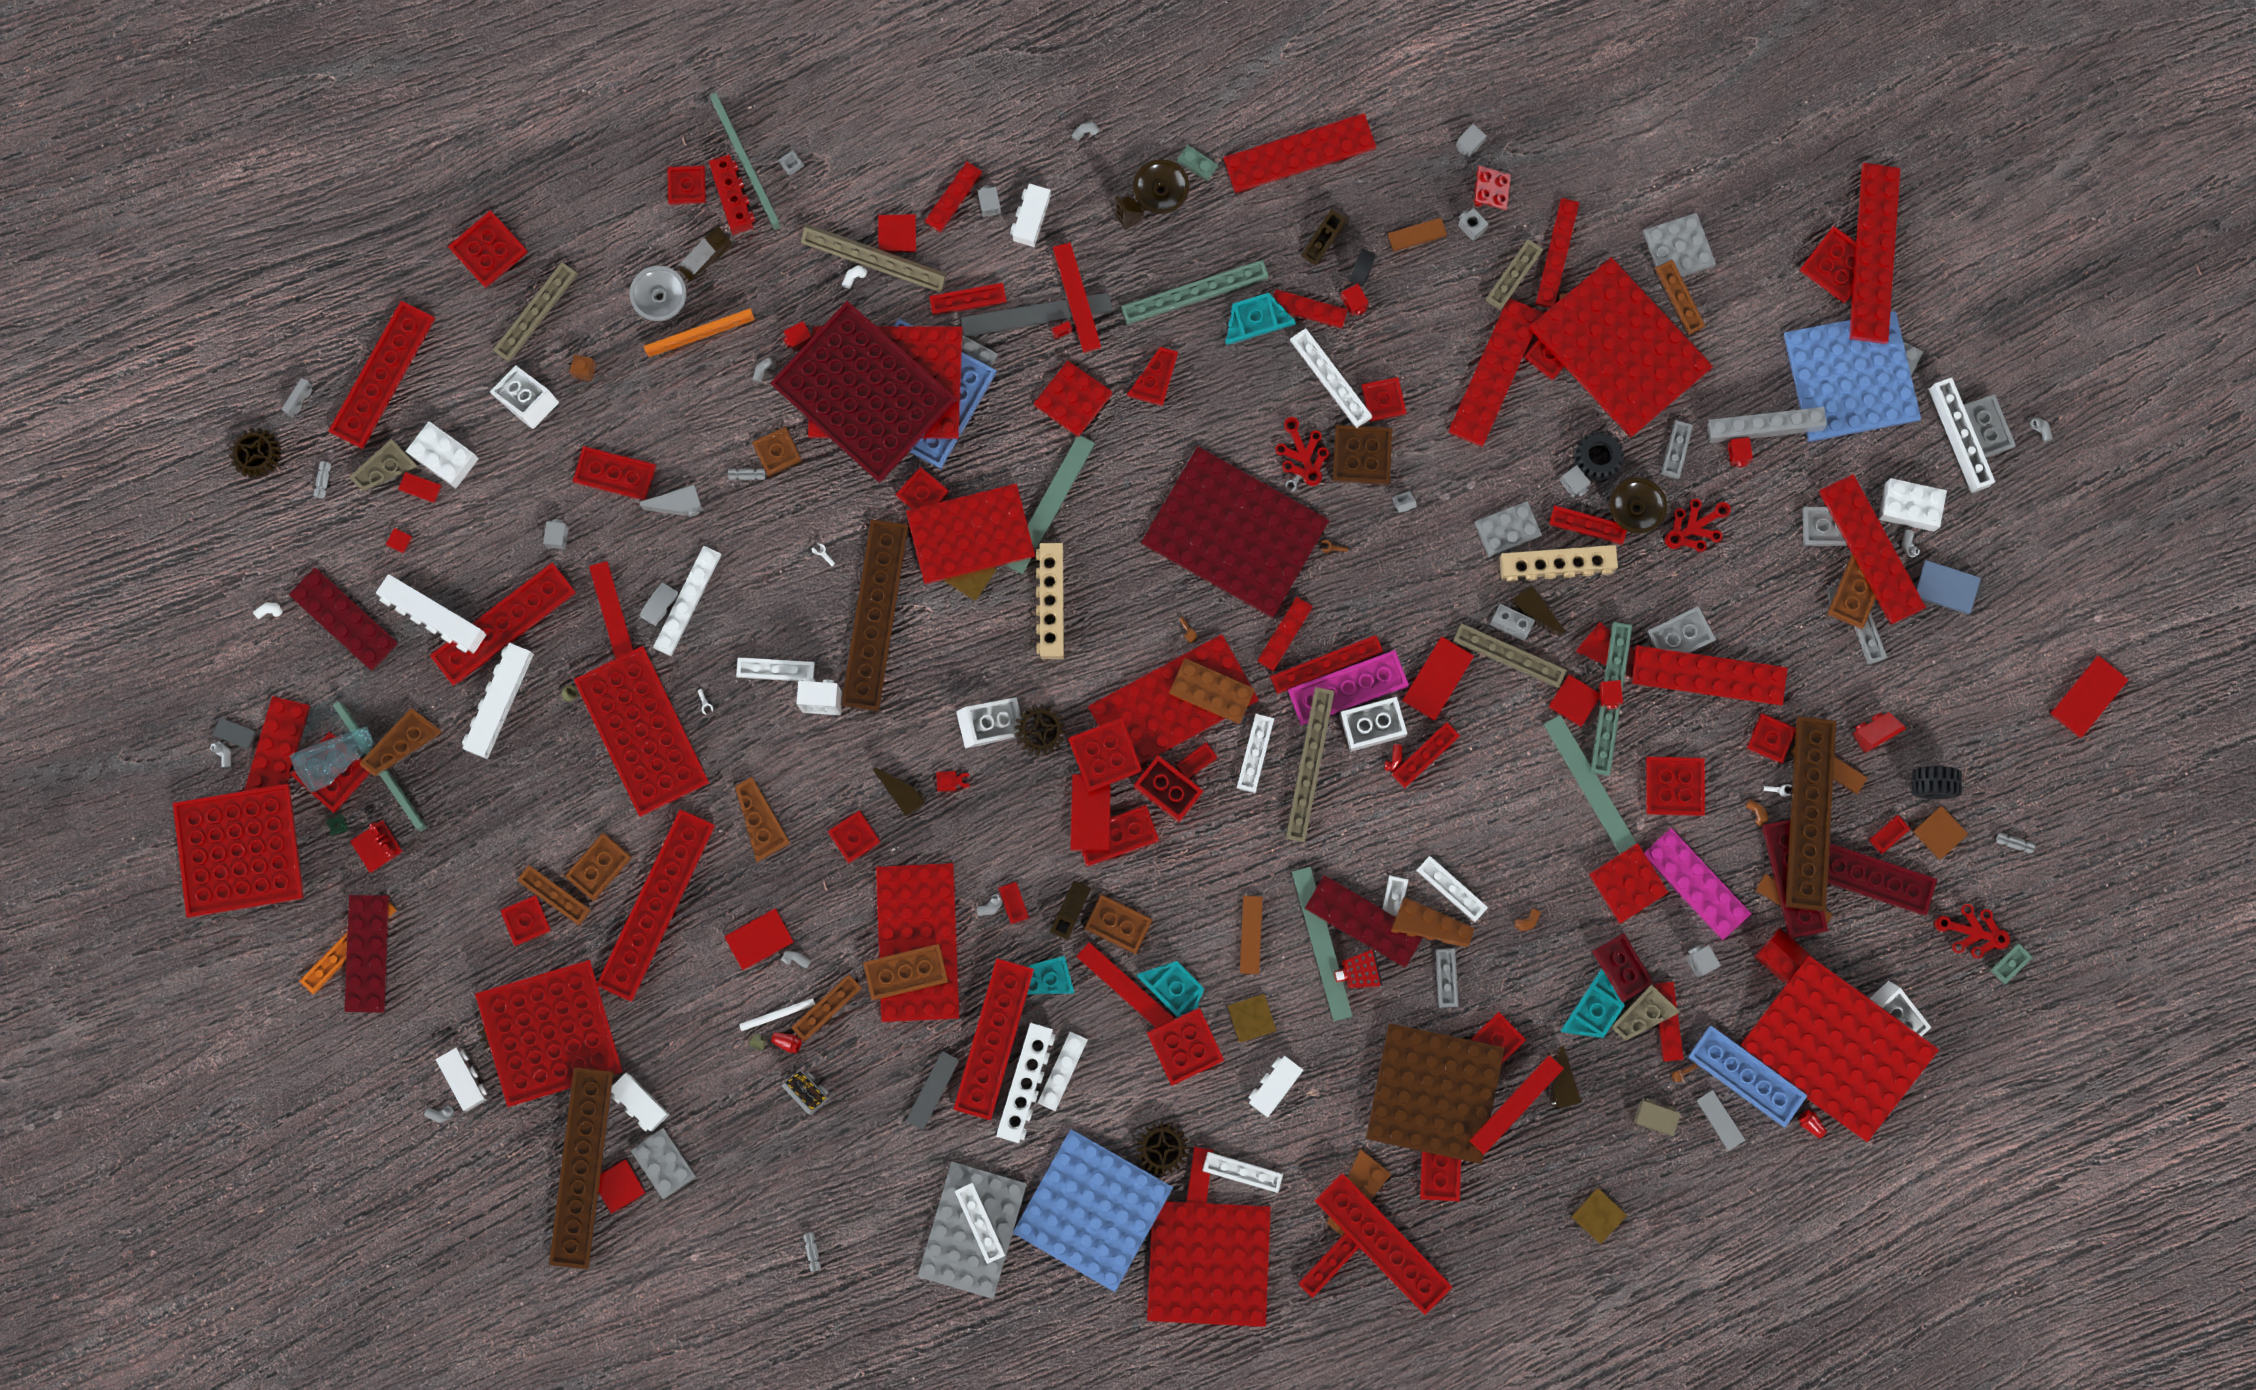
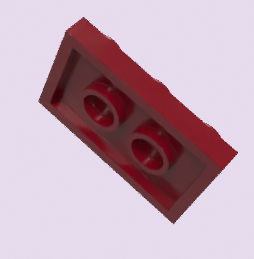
M1625 933L1592 951L1621 1002L1626 1001L1654 984Z

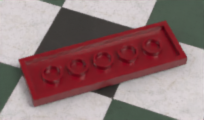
M315 567L289 594L296 603L371 671L399 644Z
M1790 820L1761 826L1789 939L1829 931L1823 911L1785 907Z
M1830 843L1827 884L1922 916H1927L1938 879Z
M1323 875L1304 908L1403 968H1406L1423 938L1417 935L1415 937L1408 936L1407 933L1391 932L1395 916Z
M349 895L344 1012L385 1013L390 896Z

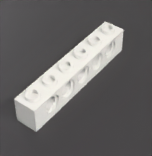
M1030 1023L996 1137L1020 1143V1140L1024 1141L1027 1129L1024 1126L1026 1121L1030 1122L1033 1110H1030L1032 1102H1036L1039 1092L1036 1091L1037 1083H1042L1044 1072H1041L1043 1064L1047 1065L1049 1060L1048 1046H1053L1056 1035L1052 1034L1053 1029ZM1037 1040L1042 1041L1044 1044L1041 1051L1033 1050V1043ZM1031 1059H1035L1038 1062V1067L1035 1070L1027 1068V1062ZM1025 1078L1032 1080V1086L1029 1089H1023L1021 1086V1082ZM1024 1097L1027 1104L1024 1108L1016 1106L1017 1098ZM1011 1117H1020L1021 1124L1018 1127H1012L1010 1125Z

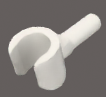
M817 543L820 546V551L817 552L816 549L812 548V552L821 555L833 566L835 562L825 552V546Z
M699 689L697 692L703 704L702 712L706 715L704 711L706 706H710L712 712L714 708L711 704H708L702 689Z
M1790 784L1782 785L1781 787L1764 786L1763 791L1777 792L1781 796L1786 797L1791 794L1785 792V787L1791 788L1792 786Z

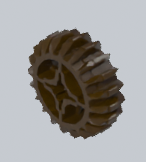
M250 428L249 433L243 430V436L238 434L237 438L239 440L232 441L235 447L229 448L233 452L229 455V458L233 459L231 464L236 466L235 470L241 472V475L244 477L248 475L251 479L254 476L261 479L262 473L264 476H268V470L274 472L273 465L279 466L276 459H282L278 454L282 452V449L278 447L280 442L275 440L276 437L273 434L270 435L268 430L263 432L261 428H258L256 431L254 428ZM266 443L268 444V447H269V454H268V456H266L265 453H264L265 448H266V447H265V444H266ZM243 451L247 453L245 464L242 459ZM250 451L258 452L260 455L252 454ZM263 461L261 465L256 466L258 462Z
M1036 704L1032 705V710L1029 707L1025 708L1026 713H1019L1022 719L1016 718L1015 720L1020 724L1014 726L1015 730H1019V732L1014 734V737L1020 736L1021 738L1017 741V744L1023 742L1024 745L1021 749L1025 750L1029 747L1028 754H1032L1033 750H1035V756L1040 755V750L1043 756L1047 755V749L1050 753H1053V746L1055 748L1060 747L1057 741H1064V738L1059 735L1066 733V731L1060 730L1061 727L1065 726V723L1059 724L1058 722L1062 719V716L1056 718L1055 715L1058 711L1054 710L1050 713L1051 706L1044 710V704H1040L1039 710ZM1039 715L1047 717L1052 724H1045ZM1033 716V727L1025 730L1027 720ZM1037 725H1039V728H1043V729L1048 728V729L1044 730L1043 732H1041V734H1040V732H1036V731L1031 732V731L1035 730L1036 728H1038ZM1054 730L1052 740L1046 745L1047 732ZM1027 736H1035L1040 745L1032 743Z
M1160 1122V1128H1157L1156 1124L1153 1123L1152 1127L1154 1130L1151 1131L1146 1127L1145 1130L1148 1134H1140L1144 1141L1137 1140L1138 1144H1142V1148L1138 1147L1136 1151H1142L1143 1153L1137 1157L1138 1159L1145 1158L1141 1165L1144 1166L1148 1163L1147 1171L1154 1167V1174L1156 1175L1158 1169H1162V1175H1165V1169H1168L1169 1173L1172 1174L1173 1170L1171 1167L1175 1166L1179 1170L1180 1167L1177 1163L1185 1164L1181 1156L1188 1157L1187 1153H1183V1149L1187 1150L1189 1146H1183L1182 1143L1188 1141V1139L1184 1138L1181 1140L1180 1136L1184 1132L1181 1131L1177 1134L1178 1126L1171 1130V1123L1169 1122L1167 1128H1163V1122ZM1159 1132L1158 1144L1146 1146L1148 1139L1153 1134ZM1165 1132L1173 1135L1179 1145H1169L1165 1140ZM1161 1138H1163L1165 1146L1173 1147V1149L1165 1151L1164 1159H1162L1160 1151L1152 1150V1148L1160 1146ZM1179 1151L1177 1158L1172 1163L1166 1165L1167 1153ZM1146 1152L1158 1153L1160 1165L1153 1163Z

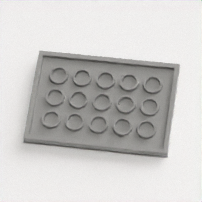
M951 1162L918 1277L994 1299L1027 1183ZM971 1183L976 1188L1005 1253V1256L988 1264L955 1193L956 1190Z

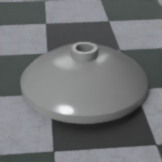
M652 266L642 270L634 278L630 287V301L633 308L640 316L651 321H665L674 317L680 312L686 301L687 292L683 279L676 271L665 266ZM658 295H663L661 300L657 299Z

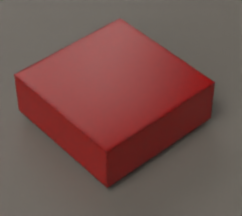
M1069 321L1052 328L1054 339L1072 332Z
M394 528L385 545L404 554L413 537Z

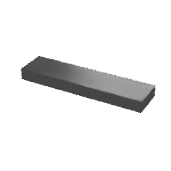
M942 1051L906 1120L908 1123L924 1130L960 1061L959 1059Z

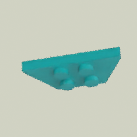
M1270 293L1233 303L1225 343L1226 345L1234 344L1296 325V322Z
M1173 961L1136 975L1177 1017L1198 1008L1204 988L1178 961Z
M1600 969L1560 1030L1562 1033L1604 1038L1625 1005L1621 1002L1603 969Z

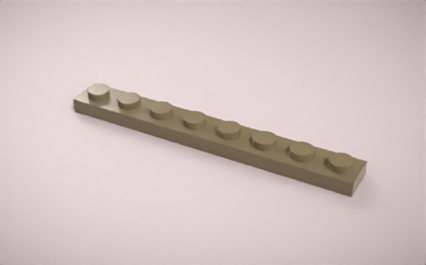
M809 224L804 226L802 244L940 293L943 290L947 273Z
M1317 687L1314 690L1285 839L1305 842L1334 696V691Z

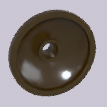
M1166 159L1152 160L1144 164L1136 173L1133 182L1134 195L1144 209L1156 214L1170 213L1177 210L1186 201L1189 193V179L1186 172L1177 163ZM1158 189H1163L1164 192L1159 193Z
M1630 478L1620 483L1613 491L1610 498V512L1615 522L1624 530L1637 534L1647 533L1656 529L1664 520L1667 513V500L1664 492L1656 483L1645 478ZM1633 507H1638L1639 512H1635Z

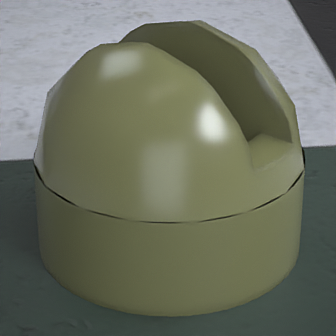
M567 685L563 688L561 696L564 701L571 702L578 697V690L573 685Z
M756 1034L751 1038L749 1045L763 1051L766 1039L764 1036L761 1037L760 1034Z

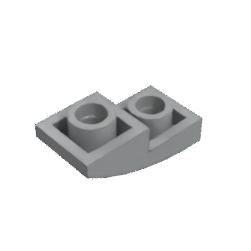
M661 583L642 609L640 617L656 626L667 613L668 606L677 598L678 591Z

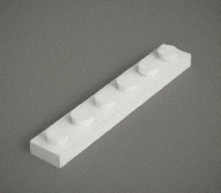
M1305 328L1290 338L1291 343L1353 425L1358 428L1372 418L1370 412L1308 330Z
M703 546L653 646L655 650L670 657L672 656L721 557V553Z

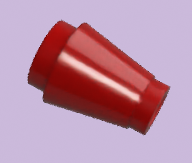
M775 1032L771 1043L792 1054L798 1053L802 1039L798 1038V1035Z
M1808 1109L1799 1116L1800 1126L1817 1136V1138L1820 1139L1827 1133V1130L1814 1111L1811 1112Z

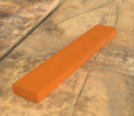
M750 308L645 345L644 349L648 357H652L754 321L755 318Z
M389 902L390 918L397 909ZM348 931L299 980L313 995L346 963Z

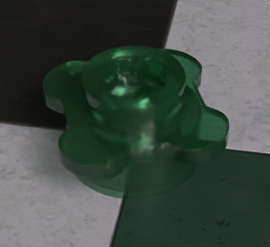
M338 814L337 817L326 820V825L330 828V835L337 836V834L348 830L344 815Z

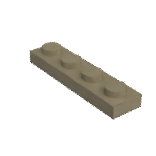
M1527 239L1485 301L1501 311L1543 249Z

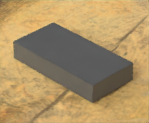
M220 718L213 736L250 750L257 732Z

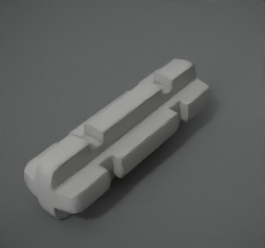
M321 461L319 464L320 471H318L315 484L317 488L314 489L313 494L316 498H325L326 491L324 489L327 488L328 471L331 468L329 462Z
M728 469V478L730 480H737V478L739 480H754L755 478L757 480H764L765 470Z
M1999 833L1996 838V842L1999 844H2006L2008 847L2024 850L2027 853H2033L2035 849L2034 843L2025 842V840L2014 836L2008 837L2004 833Z
M813 1232L805 1233L803 1237L804 1242L807 1244L805 1247L808 1261H810V1271H818L821 1269L820 1261L818 1262L817 1245L814 1243L815 1235Z

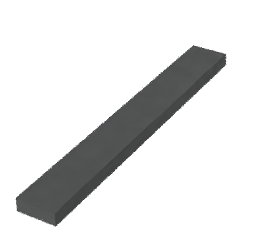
M1109 292L1087 296L1092 315L1112 312ZM1068 300L961 317L965 337L1073 319Z

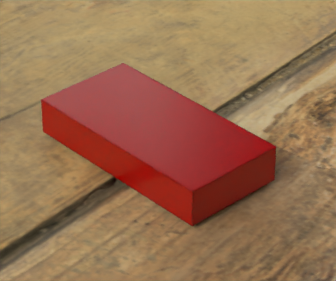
M405 472L398 490L435 504L442 486Z
M1206 742L1178 762L1176 767L1185 777L1190 779L1218 757Z
M1896 815L1868 841L1880 854H1883L1911 828L1899 815Z
M1017 882L999 887L998 889L1010 924L1029 919Z

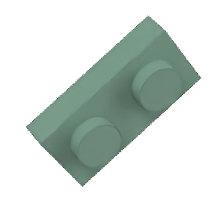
M1189 145L1185 147L1177 159L1178 163L1207 182L1218 168V164Z
M2018 943L1990 971L2005 985L2033 957Z

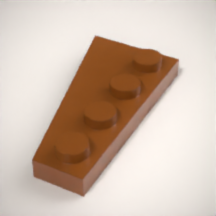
M410 708L363 758L360 765L372 775L377 776L440 735L441 730Z
M750 777L735 786L756 863L791 844L754 779Z
M1404 897L1391 932L1407 933L1408 936L1415 937L1417 935L1426 937L1425 939L1428 940L1437 939L1442 940L1443 943L1468 947L1475 928Z
M1360 1149L1347 1178L1371 1201L1391 1174ZM1329 1217L1327 1224L1343 1236L1345 1232Z

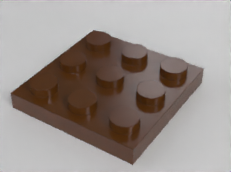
M1336 425L1332 482L1389 485L1392 428L1365 426L1356 428L1355 426Z

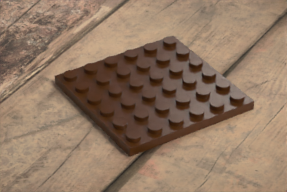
M1388 1023L1365 1139L1482 1164L1484 1155L1469 1140L1492 1115L1504 1048Z

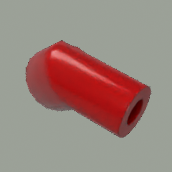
M1393 745L1392 761L1385 762V771L1394 772L1397 770L1402 761V745Z

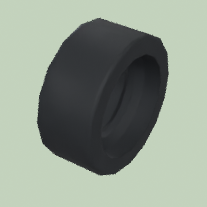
M1365 249L1361 250L1350 277L1351 283H1358L1359 286L1364 287L1372 269L1376 253Z

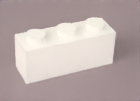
M1029 184L1028 188L1023 190L1021 199L1024 201L1022 206H1018L1016 212L1018 219L1016 224L1013 223L1010 234H1013V241L1035 247L1050 201V189Z
M455 1048L437 1058L436 1061L462 1110L469 1111L488 1100L486 1096L488 1092L485 1086L478 1082L477 1077L479 1075L474 1067H470L468 1063L469 1056L464 1049L461 1050V1048Z
M1286 1056L1282 1059L1280 1057L1277 1058L1272 1065L1275 1069L1271 1074H1265L1260 1081L1263 1085L1259 1090L1255 1088L1248 1097L1251 1099L1249 1104L1267 1118L1303 1071Z
M625 1073L612 1086L611 1097L618 1104L622 1102L626 1106L625 1112L631 1117L635 1116L639 1120L638 1125L643 1130L654 1131L670 1115L629 1073Z

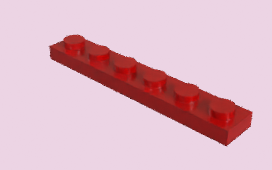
M1565 198L1560 200L1535 305L1551 308L1555 305L1579 207V202Z

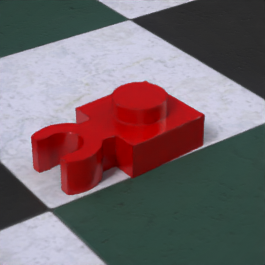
M956 771L936 772L937 792L957 791V785H960L962 788L970 787V784L962 782L963 778L970 777L968 773H962L956 777Z

